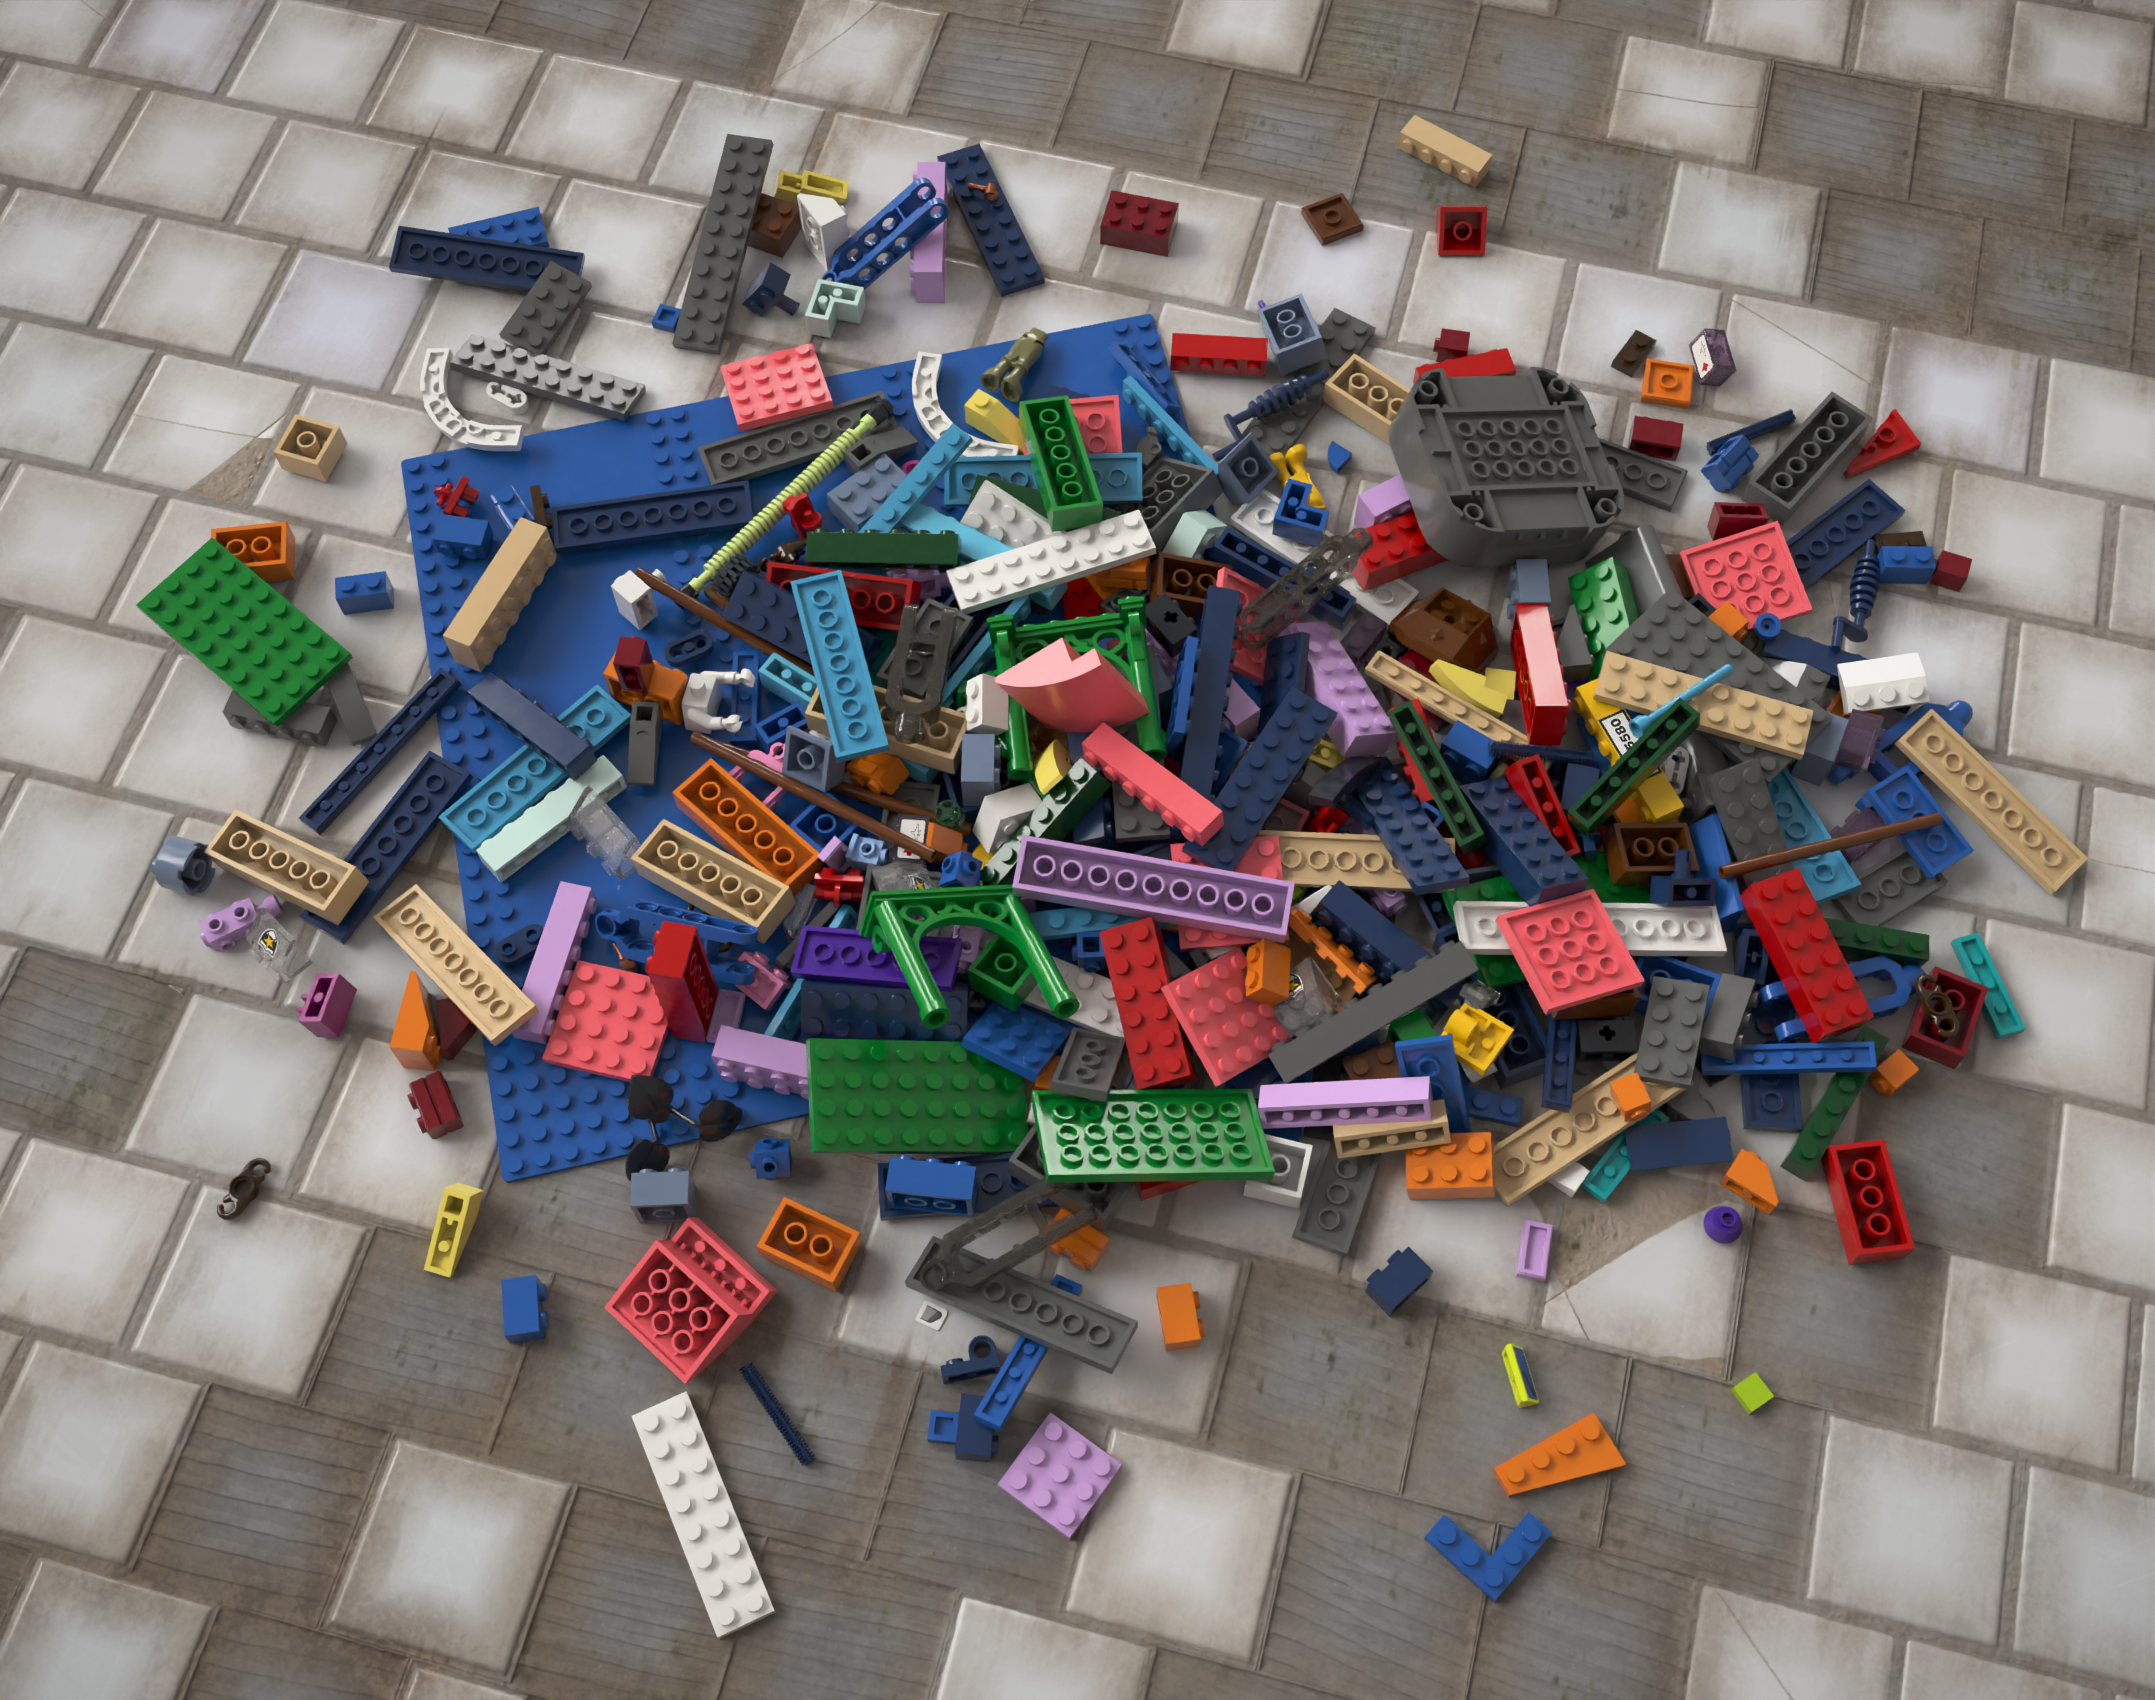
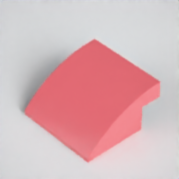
M1060 638L994 678L995 683L1041 724L1051 730L1073 733L1094 732L1103 722L1113 728L1133 721L1150 712L1144 696L1095 648L1081 656L1063 638Z
M688 1217L671 1240H656L604 1308L681 1381L688 1384L721 1355L753 1322L778 1290L698 1217Z

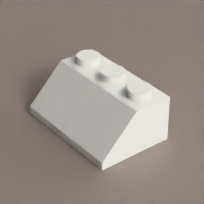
M801 193L797 195L804 243L824 269L828 271L832 267V258L835 250L849 239L850 229L846 221L848 214L845 208L839 206L833 198ZM851 250L848 252L847 257H851Z
M1918 653L1837 664L1844 715L1923 705L1930 702L1926 675Z

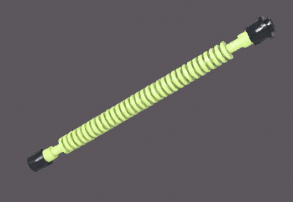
M876 398L874 404L854 430L848 428L841 437H838L837 441H834L784 491H781L771 501V504L769 503L766 508H763L762 512H759L748 525L744 526V529H741L735 535V538L733 537L726 546H723L717 552V555H714L712 559L703 565L705 571L698 578H693L689 583L679 588V590L696 599L705 589V584L712 578L716 580L715 575L720 573L718 570L720 567L723 568L725 566L723 563L726 560L729 562L730 557H735L736 554L744 555L747 553V550H750L751 546H754L760 540V537L762 538L765 533H768L769 529H772L787 514L782 503L790 495L798 497L802 492L809 494V491H812L818 483L831 473V470H834L845 459V450L860 441V437L865 432H870L887 418L891 419L894 416L892 404L885 398ZM674 602V603H675L679 608H681L682 610H684V611L687 610V609L684 608L683 606H681V605H679L678 603Z

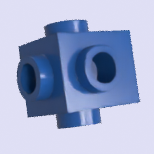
M962 850L945 857L941 866L942 873L939 886L942 888L977 886L981 878L982 861L974 858L971 853Z
M1100 931L1077 933V944L1072 945V961H1078V968H1084V971L1089 973L1105 969L1106 957Z
M768 1137L761 1141H756L755 1151L750 1152L751 1169L756 1168L757 1179L776 1180L780 1177L791 1176L792 1155L790 1139Z

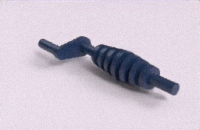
M1324 369L1310 377L1301 375L1298 377V380L1292 378L1289 380V383L1287 381L1281 382L1280 386L1276 384L1272 386V391L1268 389L1264 392V397L1259 395L1256 397V402L1254 400L1250 401L1248 409L1233 417L1229 413L1224 415V421L1236 442L1213 453L1214 460L1216 462L1221 461L1244 439L1237 425L1250 418L1260 420L1262 419V414L1264 417L1271 416V411L1274 414L1279 413L1280 408L1283 411L1288 409L1289 404L1292 406L1297 403V399L1301 400L1305 397V394H1310L1314 385L1330 377L1328 370Z
M1874 540L1866 541L1864 555L1858 558L1850 583V614L1855 618L1854 622L1842 616H1837L1833 620L1834 629L1831 650L1834 652L1841 651L1843 635L1856 643L1864 642L1868 639V631L1864 628L1865 619L1871 616L1879 590L1878 559L1874 557L1876 545Z

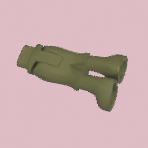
M1035 327L1030 332H1025L995 367L986 370L981 375L980 382L982 386L993 393L997 392L1001 386L1002 395L1008 401H1019L1023 393L1020 383L1023 376H1027L1029 369L1041 356L1042 350L1046 345L1045 341L1048 339L1047 333ZM1008 371L1010 374L1004 378L1005 374Z

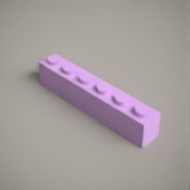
M560 881L522 992L536 1005L539 1012L512 1032L515 1038L546 1044L549 1036L552 1035L557 1011H560L564 1000L565 988L569 986L573 975L572 968L574 962H577L581 955L580 945L582 939L586 938L589 932L590 925L588 921L591 914H594L597 909L598 900L591 887Z
M1429 1076L1261 1085L1258 1111L1263 1129L1431 1121L1433 1096Z

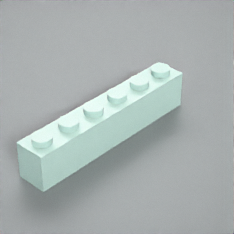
M602 755L577 780L573 781L568 778L564 785L556 791L549 792L544 800L536 806L528 808L516 821L505 825L502 831L492 839L485 840L480 848L476 850L481 861L502 883L626 789L627 786L623 775Z

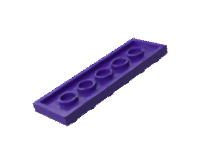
M803 925L790 972L793 978L909 988L892 950L886 953H877L873 948L872 938L860 936L859 930ZM937 936L922 937L919 941L920 951L939 991L953 992L963 949L962 939Z

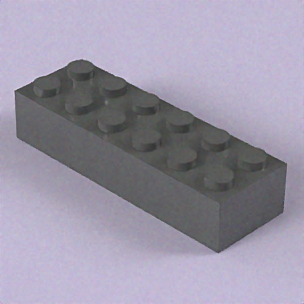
M1831 392L1748 482L1741 499L1746 503L1763 504L1768 517L1773 521H1778L1779 525L1783 526L1861 440L1873 417L1836 393Z

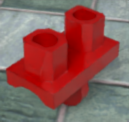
M462 476L454 492H452L454 486L450 483H447L445 487L439 486L435 489L434 495L438 498L436 504L439 507H443L447 503L443 510L444 515L468 517L469 510L459 504L462 500L473 506L480 492L468 485L469 478Z
M802 492L798 497L790 495L782 503L784 510L788 512L791 518L790 523L796 529L800 539L807 538V532H815V529L822 527V517L820 513L815 512L807 494Z
M1337 805L1334 809L1318 806L1320 812L1315 818L1311 817L1306 820L1303 832L1336 833L1350 815L1345 810L1337 807Z
M823 868L821 874L815 873L816 899L834 900V907L837 908L841 907L842 900L861 901L864 876H862L860 870L850 869L847 871V875H837V871L833 868Z

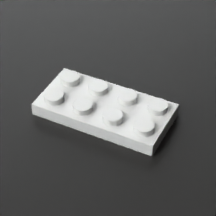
M988 480L983 482L960 523L968 527L976 528L980 533L988 537H995L1001 543L1016 548L1067 533L1065 530L1052 532L1048 519Z

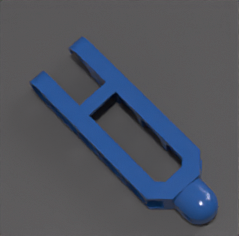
M927 178L915 180L836 249L832 258V267L823 275L822 280L831 278L833 282L864 287L865 290L947 218L949 209L943 199L940 197L935 198L936 189L931 181ZM928 187L926 194L918 195V191L921 188ZM941 206L937 214H930L934 207ZM893 218L889 226H882L884 220ZM875 234V238L872 241H865L867 235ZM905 238L903 244L899 246L894 245L897 239ZM858 249L855 256L847 257L850 250ZM887 253V257L883 261H877V257L880 254ZM863 269H870L866 276H859Z
M1961 700L1954 701L1947 706L1932 703L1923 704L1874 739L1864 768L1840 763L1830 772L1827 778L1837 787L1838 784L1848 777L1851 779L1866 768L1880 783L1906 766H1909L1916 777L1919 778L1924 772L1912 761L1898 769L1883 752L1892 750L1895 743L1930 709H1933L1963 738V729L1972 719L1973 709L1970 704ZM1865 795L1855 804V807L1864 816L1874 810V807Z
M641 899L623 911L606 909L598 913L595 918L596 930L602 938L616 941L619 951L625 958L643 963L647 962L649 956H653L655 947L653 946V940L645 939L640 934V921L647 922L649 926H662L663 921L696 926L700 938L705 939L704 949L715 980L734 985H750L755 981L756 968L754 965L719 956V942L725 944L732 942L742 945H756L758 929L755 926Z
M1883 955L1848 964L1856 982L1873 976L1883 982L1892 979L1897 988L1896 992L1891 995L1867 1000L1874 1015L1871 1020L1894 1015L1900 1009L1899 1007L1905 1006L1908 997L1917 993L1915 990L1916 979L1926 974L1917 965L1901 967L1900 964ZM1782 981L1769 984L1758 990L1762 1004L1777 1000L1779 1002L1791 1000ZM1800 1018L1787 1021L1774 1028L1779 1043L1809 1037Z

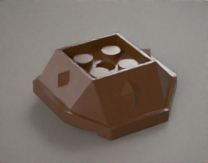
M1443 587L1421 600L1412 601L1391 621L1388 630L1394 633L1403 645L1433 662L1439 659L1481 674L1485 667L1496 658L1499 651L1491 614L1472 604L1471 600H1465Z

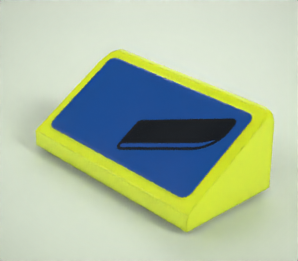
M1507 1344L1501 1354L1517 1407L1523 1408L1539 1403L1524 1350L1521 1346Z

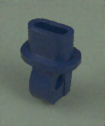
M1575 828L1574 837L1578 846L1583 848L1584 860L1596 859L1595 845L1601 842V834L1596 830L1587 838Z

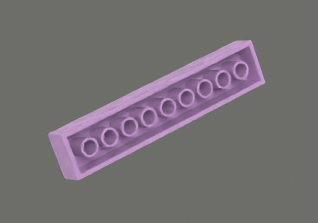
M1022 835L1012 889L1013 896L1143 919L1152 916L1156 921L1257 939L1265 938L1270 941L1284 943L1295 882Z

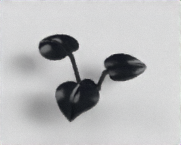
M632 1075L627 1108L635 1119H649L648 1124L651 1127L653 1141L639 1140L630 1149L625 1165V1173L628 1180L631 1181V1173H640V1170L654 1169L657 1172H662L667 1166L670 1158L669 1150L664 1144H658L659 1137L655 1124L667 1121L670 1113H673L694 1127H700L698 1135L701 1140L717 1142L726 1138L735 1130L741 1120L742 1109L727 1100H714L703 1107L699 1114L700 1121H695L670 1105L673 1101L674 1093L667 1082L652 1076Z

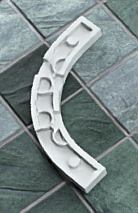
M427 348L420 377V390L423 394L424 407L438 429L455 442L474 449L485 451H521L525 433L522 425H487L472 420L468 421L454 409L447 393L449 362L453 357V353L450 348Z
M919 351L912 378L913 403L922 427L936 443L953 423L944 411L941 410L937 397V382L943 360L941 354ZM968 434L972 437L973 442L960 457L1015 456L1019 453V446L985 441Z

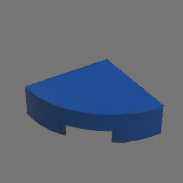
M1334 441L1329 445L1327 454L1330 468L1337 474L1352 457L1351 452Z

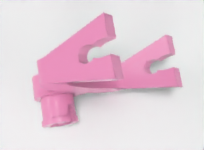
M780 742L773 744L768 755L762 751L753 750L747 756L782 773L785 744ZM736 766L729 774L739 782L747 770ZM778 786L762 803L772 811L787 790Z

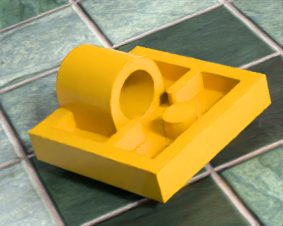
M1465 1001L1461 1008L1456 1009L1451 1015L1440 1036L1452 1034L1457 1060L1484 1076L1513 1035L1514 1029Z

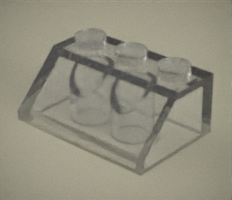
M587 786L568 816L572 824L570 830L579 841L583 838L587 843V850L594 858L600 857L603 861L601 863L603 868L610 876L615 874L622 881L636 870L631 857L639 849V841L590 786Z

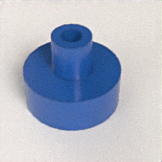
M1772 613L1761 614L1753 624L1755 635L1762 640L1774 639L1781 630L1779 618Z

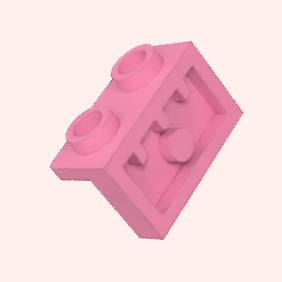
M744 951L738 961L755 966V981L750 985L735 986L765 1010L772 1008L784 989H791L794 985L788 980L789 975L778 967L774 969L768 964L769 959L758 951L755 953Z

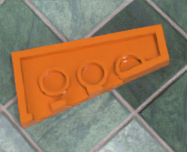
M1296 908L1290 910L1288 925L1306 943L1311 944L1314 942L1317 945L1315 950L1324 960L1334 961L1337 964L1336 972L1343 979L1349 978L1356 983L1353 988L1359 994L1376 982L1378 978L1374 975V969L1365 962L1360 963L1353 957L1354 953L1347 946L1337 944L1332 939L1333 935L1322 926L1317 927L1311 921L1312 917L1306 911L1300 908L1298 910Z
M1593 1412L1493 1469V1473L1507 1496L1511 1497L1542 1489L1546 1486L1569 1482L1573 1479L1600 1474L1611 1469L1623 1468L1627 1464Z

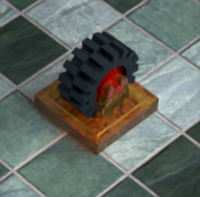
M736 554L735 557H730L729 562L726 560L723 563L725 566L723 568L720 567L718 570L720 573L715 575V580L703 590L705 596L724 611L743 570L760 575L759 567L743 554Z

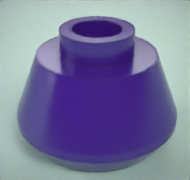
M1713 1207L1704 1217L1703 1224L1707 1235L1718 1243H1732L1742 1233L1743 1223L1741 1217L1731 1207Z

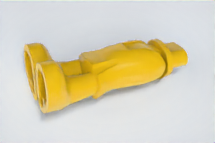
M1303 444L1291 447L1285 454V458L1280 452L1269 456L1279 470L1275 477L1280 481L1283 489H1285L1288 478L1312 484L1308 506L1327 511L1321 493L1312 482L1311 474L1305 470L1304 461L1308 453ZM1287 466L1293 472V476H1290Z

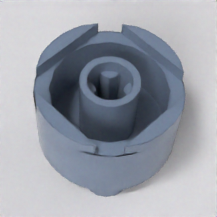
M167 837L164 846L161 848L157 858L152 861L150 867L151 872L155 874L158 884L163 888L194 896L196 892H204L210 885L216 869L212 867V860L204 853L209 845L182 837Z

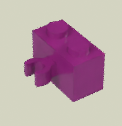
M317 973L309 994H302L300 997L305 1001L304 1007H296V1011L301 1014L298 1022L316 1037H339L357 988L339 973Z

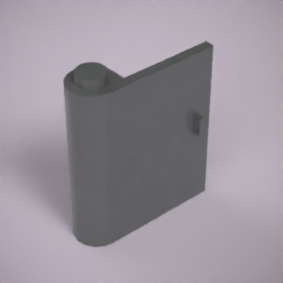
M1643 525L1634 529L1585 562L1586 567L1590 568L1613 557L1626 567L1638 617L1670 588L1683 597L1652 525Z

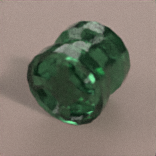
M944 800L935 808V819L942 826L951 830H957L964 824L965 812L956 802Z

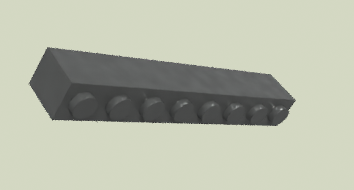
M1453 940L1438 948L1441 953L1433 958L1429 954L1415 962L1416 968L1411 971L1400 970L1390 977L1392 982L1384 987L1381 983L1373 986L1366 991L1368 996L1359 1001L1357 997L1342 1005L1345 1010L1335 1015L1332 1011L1318 1019L1321 1024L1313 1029L1308 1025L1295 1033L1296 1039L1287 1043L1285 1040H1282L1272 1046V1053L1268 1056L1284 1083H1291L1389 1025L1391 1022L1477 973L1479 969L1462 941L1456 944Z

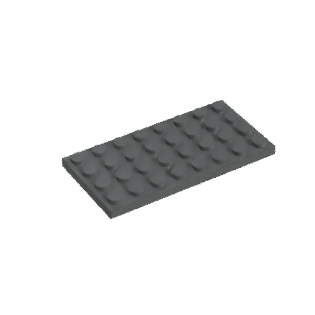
M1671 588L1605 648L1602 654L1605 656L1606 651L1703 679L1724 665L1731 664L1734 668L1733 672L1718 683L1814 711L1806 747L1834 718ZM1696 730L1737 764L1758 758L1767 786L1795 759Z

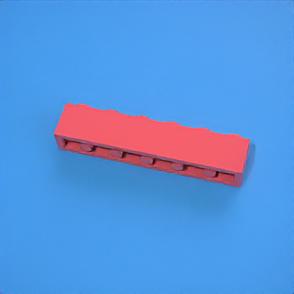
M1104 722L1082 742L1083 758L1092 767L1097 766L1103 771L1107 779L1122 785V788L1128 795L1138 797L1148 810L1152 812L1155 810L1169 826H1176L1180 829L1184 837L1189 841L1193 842L1195 840L1203 846L1224 826L1223 811Z

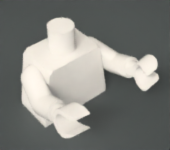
M742 669L741 674L739 672L703 671L700 674L692 673L682 700L685 729L711 734L712 730H724L725 728L732 733L738 732L743 722H739L741 716L731 715L724 719L723 717H716L724 693L720 684L736 685L742 682L748 687H753L755 676L749 669Z

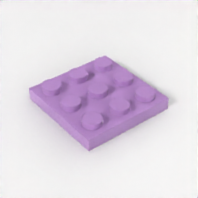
M1050 1412L997 1485L1001 1490L1070 1540L1119 1472L1122 1464Z

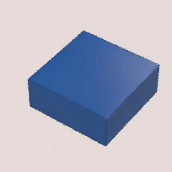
M660 304L652 320L653 328L675 333L681 309Z
M931 1410L928 1442L956 1445L959 1413Z

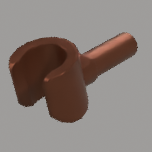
M973 183L968 184V189L984 193V198L987 201L994 202L997 200L998 192L994 183H988L986 186Z
M616 941L613 942L612 946L618 955L621 969L633 973L637 972L636 961L625 958L619 951Z

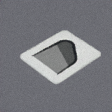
M926 1300L915 1320L938 1331L948 1314V1310Z

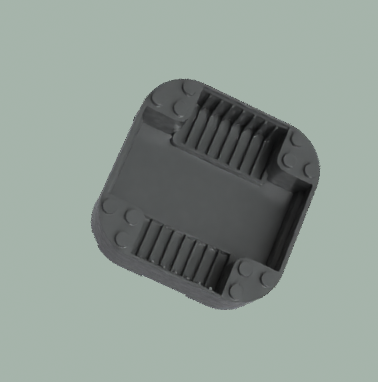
M1530 367L1526 374L1522 376L1446 377L1444 369L1438 368L1425 372L1414 383L1390 424L1389 442L1420 530L1427 544L1440 555L1462 567L1514 566L1516 559H1547V564L1573 563L1586 558L1597 546L1622 511L1624 493L1613 465L1608 464L1594 428L1597 424L1590 406L1582 392L1572 382L1568 385L1563 379L1557 378L1559 374L1552 370Z

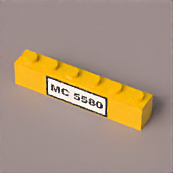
M1595 679L1576 688L1572 704L1575 711L1581 713L1585 720L1587 731L1594 735L1601 754L1607 756L1612 767L1638 738L1629 729L1631 718L1624 708L1593 700L1598 679ZM1660 766L1629 797L1636 804L1639 817L1646 823H1666L1679 817L1684 808L1683 803Z

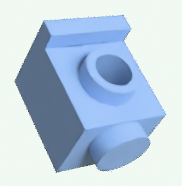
M853 833L845 857L852 869L867 871L868 864L887 865L890 860V850L885 841L860 837L858 834Z

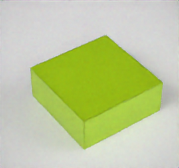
M1756 1372L1730 1390L1748 1414H1751L1774 1397Z

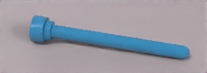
M1731 664L1724 665L1650 715H1638L1629 721L1630 731L1639 739L1679 698L1686 703L1730 675L1734 670Z

